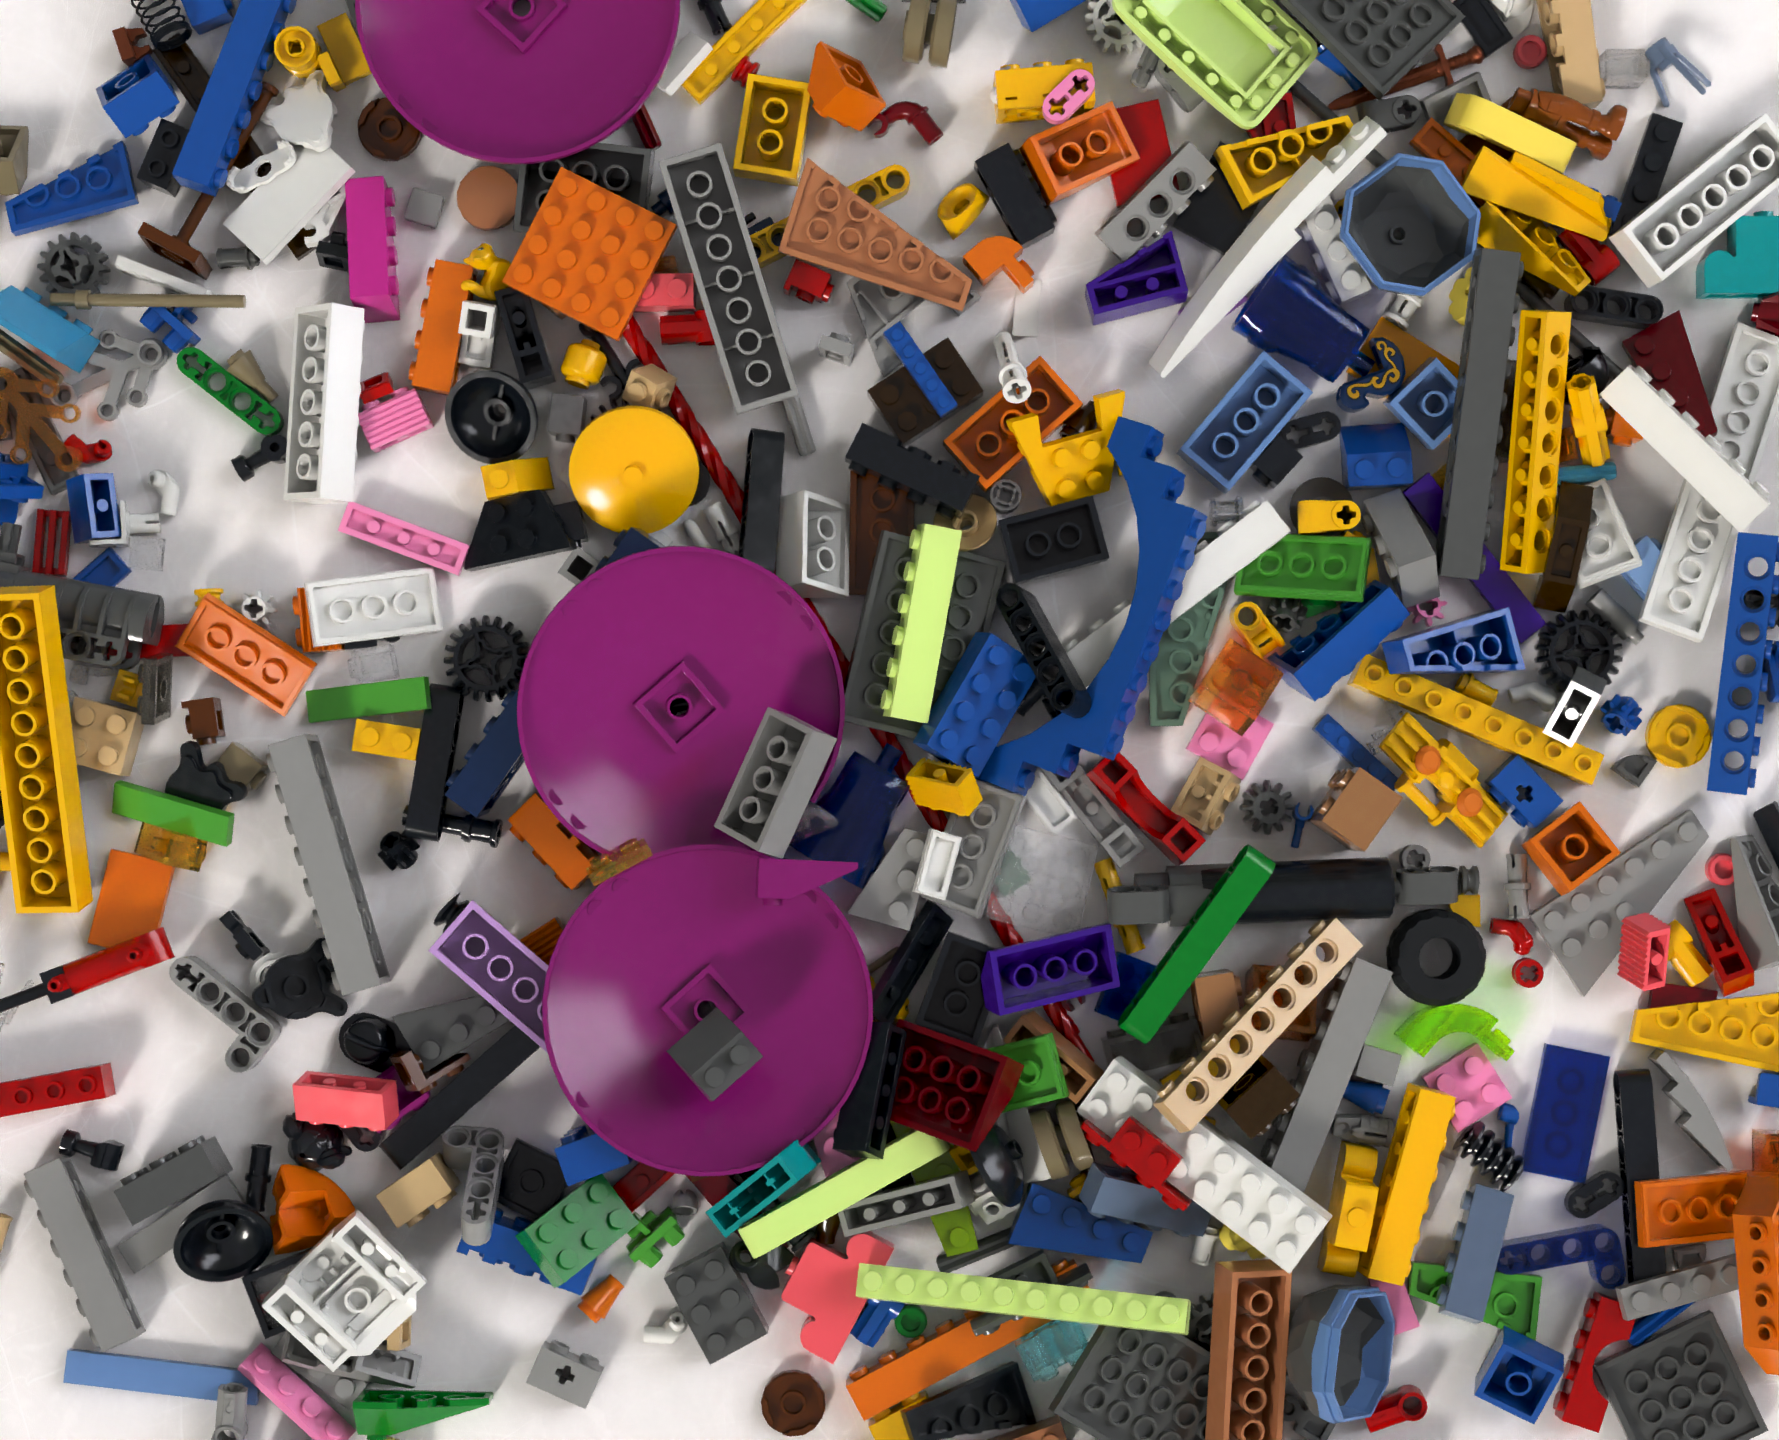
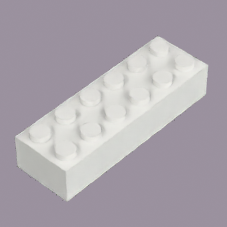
M1767 113L1751 121L1609 237L1610 241L1647 288L1666 279L1779 186V128Z
M333 302L295 308L283 500L311 504L353 502L355 461L357 459L356 441L357 429L359 427L358 408L361 394L360 375L363 362L362 342L365 330L364 308Z

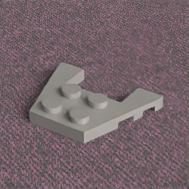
M853 277L847 282V286L882 376L886 377L902 362L883 336V332L901 321L925 300ZM969 290L963 311L952 310L959 317L976 303L981 296L974 290Z

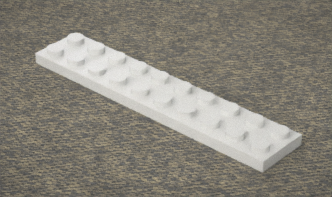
M1738 322L1734 325L1709 405L1718 430L1714 438L1723 447L1719 452L1728 460L1732 457L1735 458L1747 470L1743 475L1752 484L1755 481L1779 407V337ZM1685 478L1638 621L1699 643L1704 639L1738 530Z

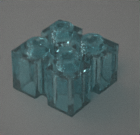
M1052 1320L1015 1340V1347L1033 1381L1041 1379L1042 1382H1045L1059 1374L1057 1368L1068 1362L1073 1367L1089 1341L1080 1323Z

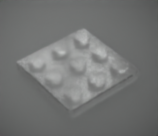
M1016 825L985 907L983 918L1053 935L1080 929L1099 845Z

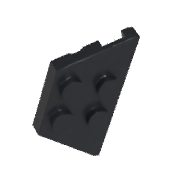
M542 490L530 491L484 502L464 564V570L476 571L575 550L577 547L575 541L570 539L563 528L564 522L560 515L554 511L553 503L547 492Z

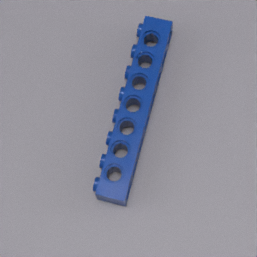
M1738 532L1707 791L1747 795V789L1755 787L1757 769L1750 768L1751 757L1759 755L1761 737L1754 736L1755 724L1763 723L1765 705L1758 704L1759 692H1766L1769 674L1768 672H1762L1763 659L1770 660L1773 640H1766L1767 627H1774L1777 609L1770 607L1771 594L1778 595L1779 575H1774L1775 562H1779V536ZM1755 557L1763 558L1768 564L1766 573L1761 576H1754L1748 570L1749 561ZM1750 590H1758L1763 594L1764 602L1758 608H1750L1744 602V595ZM1747 622L1755 623L1760 629L1759 636L1751 641L1745 640L1740 634L1741 626ZM1741 655H1750L1755 659L1756 666L1751 672H1741L1737 668L1736 660ZM1736 688H1748L1752 694L1750 702L1744 705L1737 704L1732 698V693ZM1735 719H1741L1746 722L1748 731L1743 736H1734L1729 732V723ZM1732 751L1739 752L1744 758L1742 766L1739 768L1728 767L1724 761L1727 753Z

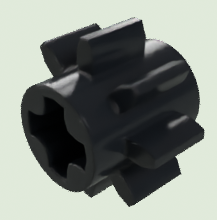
M405 830L401 834L397 831H392L382 838L380 842V849L382 851L378 853V856L391 871L397 866L400 869H407L416 862L418 858L416 850L420 845L414 838H407Z

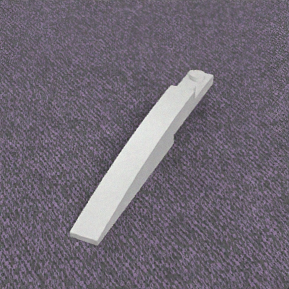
M1365 116L1361 121L1352 126L1350 132L1338 145H1335L1328 151L1326 157L1321 162L1312 155L1252 220L1193 295L1148 361L1163 378L1184 359L1301 239V236L1294 229L1387 135V132L1379 124Z

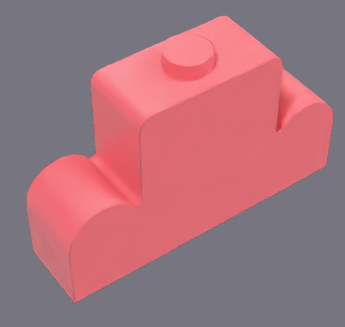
M868 1231L849 1236L846 1244V1254H843L826 1244L818 1243L815 1238H811L800 1258L793 1257L785 1272L790 1277L783 1288L781 1298L783 1301L811 1315L803 1323L800 1334L801 1343L805 1349L834 1364L867 1299L855 1296L859 1263L885 1266L894 1250L892 1242Z

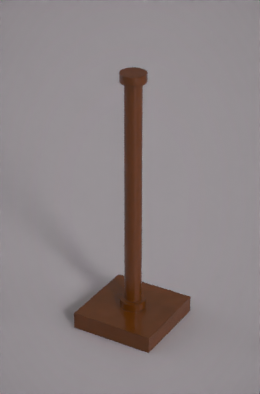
M262 81L261 95L257 101H254L250 109V123L245 130L242 129L238 139V153L234 159L230 160L227 171L232 168L272 97H277L279 90L268 82ZM201 193L177 236H170L143 222L137 233L150 251L207 280L213 269L203 254L191 247L188 242L213 201L214 196Z

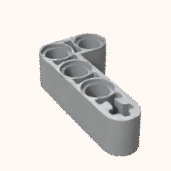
M187 956L176 959L172 963L169 971L171 980L239 1034L225 1054V1062L229 1069L241 1073L258 1065L280 1036L281 1027L279 1022L200 958ZM191 965L190 973L193 976L184 977L183 975L186 970L183 966ZM205 976V978L201 981L197 979L199 977ZM210 982L216 984L219 988V996L216 1000L209 998L206 993V988ZM234 1003H239L244 1007L245 1014L241 1020L234 1018L231 1008ZM259 1023L266 1024L270 1029V1035L267 1040H263L257 1035L256 1029ZM240 1048L247 1050L250 1060L247 1065H242L237 1061L236 1053Z
M452 1126L447 1128L442 1135L443 1162L452 1169L469 1170L461 1208L462 1239L468 1245L481 1246L486 1244L492 1235L504 1167V1135L501 1131L494 1128Z

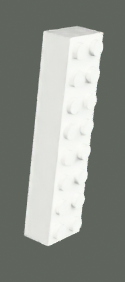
M1120 1055L1114 1058L1076 1112L1088 1119L1110 1138H1113L1126 1120L1133 1116L1183 1157L1166 1180L1290 1274L1333 1215L1205 1118H1202L1191 1131L1180 1133L1153 1105L1160 1097L1157 1092L1162 1086Z

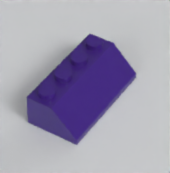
M1099 924L987 951L981 974L985 1008L1002 1016L1120 987L1111 924Z

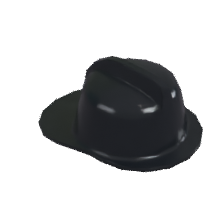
M365 1012L354 1014L344 1022L340 1029L339 1044L344 1055L354 1063L380 1073L393 1065L389 1057L399 1051H412L396 1023L374 1014Z

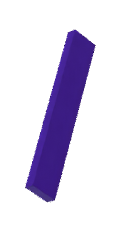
M1428 472L1402 493L1437 538L1443 490ZM1483 544L1482 554L1486 556L1485 570L1483 574L1479 575V580L1469 579V581L1492 610L1509 607L1518 643L1522 644L1542 628L1546 622L1508 573L1500 570V563L1486 545Z

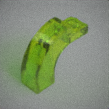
M1452 1003L1444 1006L1429 1005L1412 1014L1394 1033L1411 1050L1423 1058L1442 1037L1454 1032L1472 1034L1495 1055L1505 1061L1515 1052L1508 1046L1511 1040L1497 1028L1493 1032L1491 1031L1499 1021L1497 1018L1482 1009L1464 1003Z

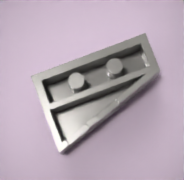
M1398 488L1364 500L1365 514L1361 515L1363 527L1366 533H1371L1374 548L1377 554L1381 556L1398 598L1405 608L1440 597L1436 554L1401 489Z
M904 828L847 914L910 931L920 895L912 892L927 834Z

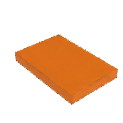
M111 849L88 943L108 948L159 929L176 864Z

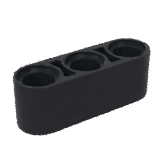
M1586 286L1575 297L1569 294L1564 301V310L1572 312V319L1634 329H1646L1660 320L1664 312L1662 302L1652 295ZM1576 296H1582L1587 300V310H1581L1576 306ZM1609 300L1615 301L1619 305V315L1611 314L1608 311L1607 302ZM1640 305L1647 306L1650 309V320L1641 317L1639 313Z

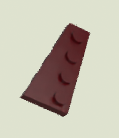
M1676 311L1622 341V347L1635 368L1638 365L1641 366L1653 378L1649 383L1657 391H1660L1662 388L1666 390L1676 401L1672 406L1681 414L1685 411L1688 412L1700 424L1696 429L1704 437H1707L1709 434L1713 437L1716 436L1718 433L1716 423L1680 311Z

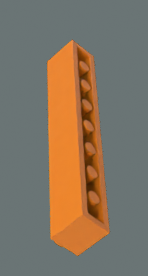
M1066 1258L1058 1260L1051 1265L1057 1277L1078 1267L1074 1259L1067 1261ZM966 1310L963 1312L965 1317L954 1323L952 1319H949L936 1326L934 1334L926 1338L922 1334L906 1343V1349L898 1353L895 1350H891L881 1355L877 1359L879 1361L878 1364L870 1368L863 1365L849 1373L850 1378L846 1380V1388L865 1421L1052 1320L1023 1317L1016 1321L1010 1319L1000 1324V1328L992 1334L975 1336L970 1321L986 1312Z

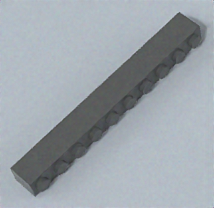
M1480 248L1475 250L1473 255L1435 552L1438 576L1479 580V575L1483 574L1485 570L1486 556L1482 554L1484 541L1488 540L1490 534V523L1486 522L1487 513L1494 503V490H1491L1492 476L1495 477L1499 464L1498 457H1495L1496 444H1500L1503 434V427L1499 424L1500 413L1505 410L1507 403V393L1503 392L1505 379L1509 378L1511 371V360L1507 358L1509 346H1512L1515 340V327H1512L1513 313H1517L1520 296L1516 294L1517 281L1522 279L1524 263L1520 261V252Z

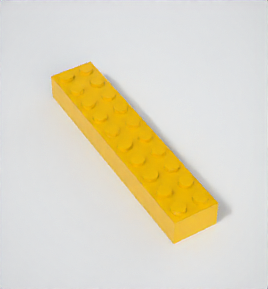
M55 585L0 587V791L16 913H77L93 901Z

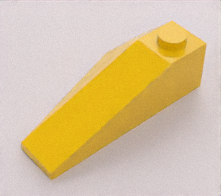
M1488 201L1479 209L1481 218L1477 243L1481 244L1484 248L1520 252V261H1523L1525 271L1574 297L1591 282L1569 250L1560 248L1555 239L1558 234L1552 226L1546 228L1539 219Z

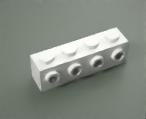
M1328 195L1297 226V230L1301 240L1304 243L1307 242L1311 250L1310 258L1315 270L1321 272L1325 281L1323 287L1328 299L1334 301L1336 308H1339L1366 296L1372 288L1364 271L1339 237L1341 220Z

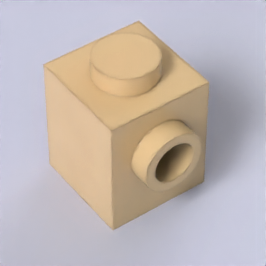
M654 364L632 369L622 399L634 406L650 407L656 410L668 407L678 378Z

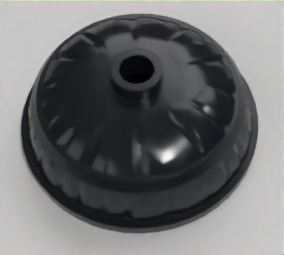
M495 370L474 371L461 378L452 387L445 403L447 429L456 445L471 458L487 464L516 460L533 444L538 430L536 405L528 389L514 377ZM498 404L505 408L506 413H501L498 410Z
M233 1199L211 1201L193 1210L183 1220L174 1239V1258L179 1268L195 1279L207 1282L234 1280L254 1271L266 1260L273 1245L272 1229L265 1217L253 1206L245 1202Z

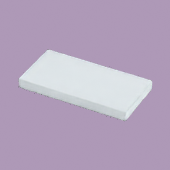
M297 145L294 148L297 153L294 165L277 175L270 183L258 186L223 223L266 265L278 255L356 172L330 147L325 151L317 152L313 149L305 148L303 145Z
M434 567L304 583L313 648L443 630Z

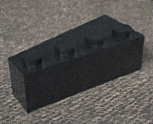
M862 423L845 456V462L850 464L849 470L863 477H866L867 473L879 478L877 483L891 491H895L897 487L908 493L907 499L922 506L927 502L937 507L935 510L937 514L949 520H952L954 516L961 519L978 485L980 476L969 472L967 477L960 475L961 471L956 468V465L945 460H938L935 463L931 461L932 456L926 451L913 446H909L907 449L902 446L903 442Z

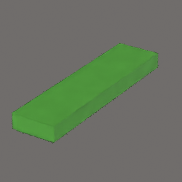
M425 676L306 691L309 723L432 709L429 677Z
M123 780L114 783L112 813L227 847L232 843L234 813Z

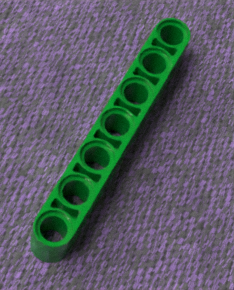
M1249 844L1242 848L1126 1007L1118 1020L1117 1026L1143 1044H1147L1153 1038L1269 879L1276 866L1274 861Z

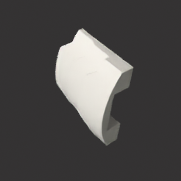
M358 1209L325 1235L264 1298L262 1307L332 1372L350 1356L371 1355L397 1327L417 1310V1291L427 1283V1279L404 1259V1256L380 1234L381 1231Z

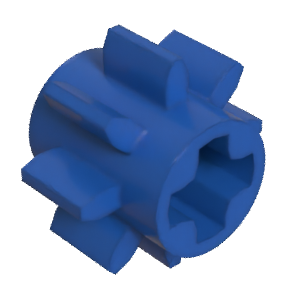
M1616 694L1611 701L1607 700L1600 709L1605 713L1600 721L1604 723L1606 729L1611 733H1622L1624 736H1627L1631 729L1636 730L1642 722L1637 717L1642 708L1638 706L1632 697H1620Z

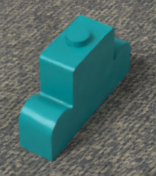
M1773 211L1754 212L1753 216H1741L1727 228V251H1714L1700 260L1697 265L1696 299L1762 298L1779 292V216H1773Z
M796 1139L706 1211V1214L726 1238L801 1180L821 1162V1159L808 1143L801 1147L799 1140Z

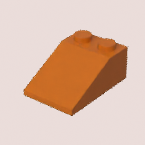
M1112 101L1029 137L1019 148L1032 176L1039 185L1046 205H1051L1069 197L1140 159Z

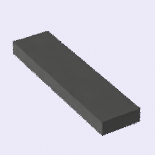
M20 367L0 377V392L50 494L54 496L67 490L66 480L79 476V473L67 449L63 446L64 442L30 373L23 367Z

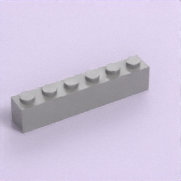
M62 1156L24 1173L26 1192L37 1203L39 1208L37 1210L38 1219L44 1228H48L52 1238L50 1240L51 1249L55 1256L60 1257L65 1267L63 1270L65 1281L76 1292L78 1297L76 1305L80 1314L83 1317H87L91 1327L89 1334L93 1344L96 1347L99 1346L103 1353L144 1333L146 1330L70 1157Z

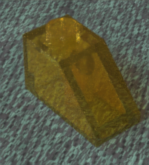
M142 822L134 852L168 866L199 872L201 864L206 857L208 841Z

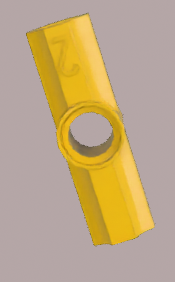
M1585 373L1573 375L1572 379L1566 382V389L1571 405L1569 416L1574 436L1578 440L1583 465H1590L1592 467L1602 466L1610 458V449L1605 432L1608 431L1607 421L1602 403L1599 401L1594 375L1589 376Z

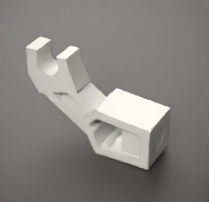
M345 184L340 188V193L333 196L321 208L320 212L316 213L304 226L305 230H316L313 236L304 237L307 248L317 247L319 241L328 242L331 239L332 232L335 230L346 208Z

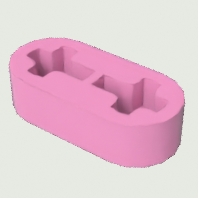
M1083 69L1074 70L1046 96L1043 101L1042 115L1047 122L1055 125L1064 123L1091 97L1095 86L1092 74ZM1076 79L1080 82L1085 79L1087 81L1085 86L1087 91L1084 92L1080 89L1072 96L1070 92L1074 88L1075 83L1073 80ZM1064 98L1067 100L1062 108L1064 114L1061 115L1058 112L1054 115L1050 114L1051 102L1058 104Z

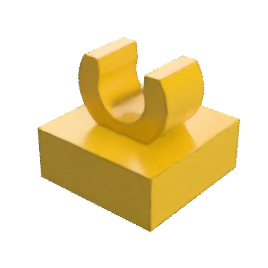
M119 669L110 700L143 709L153 679Z

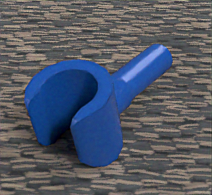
M1300 802L1295 805V810H1292V816L1296 820L1291 843L1293 848H1299L1305 822L1314 813L1312 805L1309 806L1306 817L1298 813Z
M1504 1103L1499 1107L1497 1119L1506 1122L1504 1148L1512 1147L1514 1125L1519 1120V1112L1515 1106Z

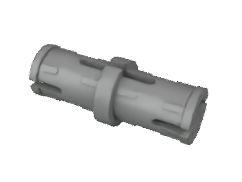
M1507 854L1508 883L1505 884V890H1508L1509 899L1508 919H1530L1528 890H1531V883L1527 881V854Z

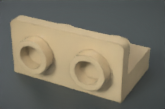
M1200 756L1171 811L1184 817L1192 826L1211 836L1213 831L1217 830L1223 823L1224 811L1229 802H1233L1238 796L1241 779L1230 771Z

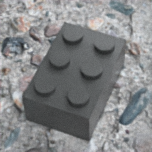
M202 1135L179 1147L180 1155L177 1156L175 1151L150 1163L151 1171H148L147 1167L120 1180L123 1186L115 1190L114 1193L132 1226L233 1171L215 1136L205 1140Z
M724 1242L668 1271L664 1277L710 1365L768 1334L769 1326L742 1275L732 1267L729 1259L730 1253Z

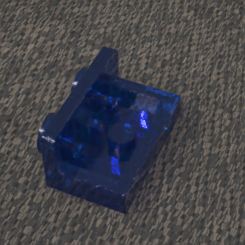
M1116 951L1120 987L1101 991L1094 1011L1119 1020L1156 965Z

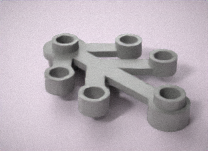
M104 330L99 335V343L107 350L118 348L133 354V356L120 361L93 352L87 363L104 368V370L75 384L70 385L62 382L58 388H51L49 391L51 402L59 408L69 409L76 404L78 397L110 382L104 401L97 408V413L105 421H114L119 415L117 403L127 375L139 368L134 387L128 390L126 399L134 407H143L148 401L146 389L153 370L163 367L168 359V350L160 340L147 338L137 343L120 337L113 330ZM108 335L115 337L112 345L105 344V338ZM155 349L157 357L154 360H149L147 357L148 352ZM64 391H69L70 399L63 402L61 394ZM141 392V401L134 403L132 400L133 394ZM112 406V415L105 417L103 413L104 408Z

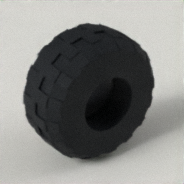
M1425 909L1406 917L1393 930L1386 949L1387 968L1393 972L1391 977L1394 984L1407 997L1425 1005L1444 1006L1461 1001L1478 986L1485 971L1486 949L1484 948L1481 935L1466 918L1445 909ZM1439 937L1447 941L1451 947L1453 957L1451 965L1446 972L1440 976L1431 977L1422 970L1419 955L1421 948L1426 942Z

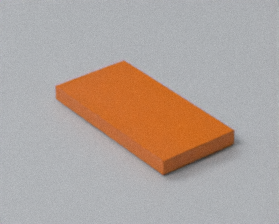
M209 593L201 600L175 645L181 651L284 717L290 711L317 666L316 662Z
M1752 1170L1634 1181L1638 1247L1649 1248L1733 1239L1732 1213L1744 1186L1747 1172Z

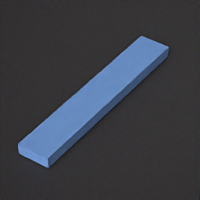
M72 1348L67 1350L63 1383L217 1401L219 1386L235 1382L242 1383L245 1387H248L247 1405H257L260 1390L237 1368Z

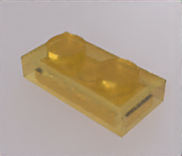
M632 838L619 846L620 851L610 856L605 853L589 862L591 866L585 870L593 885L596 886L653 856L645 839L642 838L638 841L637 838Z

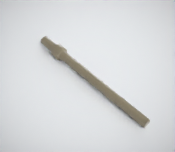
M76 290L75 293H50V305L75 306L76 309L91 310L92 306L245 308L246 296L92 293L91 290Z

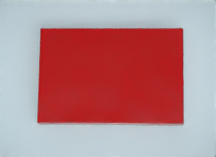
M1159 99L1116 108L1140 157L1138 161L1110 175L1117 208H1120L1171 156ZM1175 174L1173 177V186L1177 190H1180L1177 176ZM1155 195L1154 197H1152L1151 200L1160 199L1163 197L1161 195Z

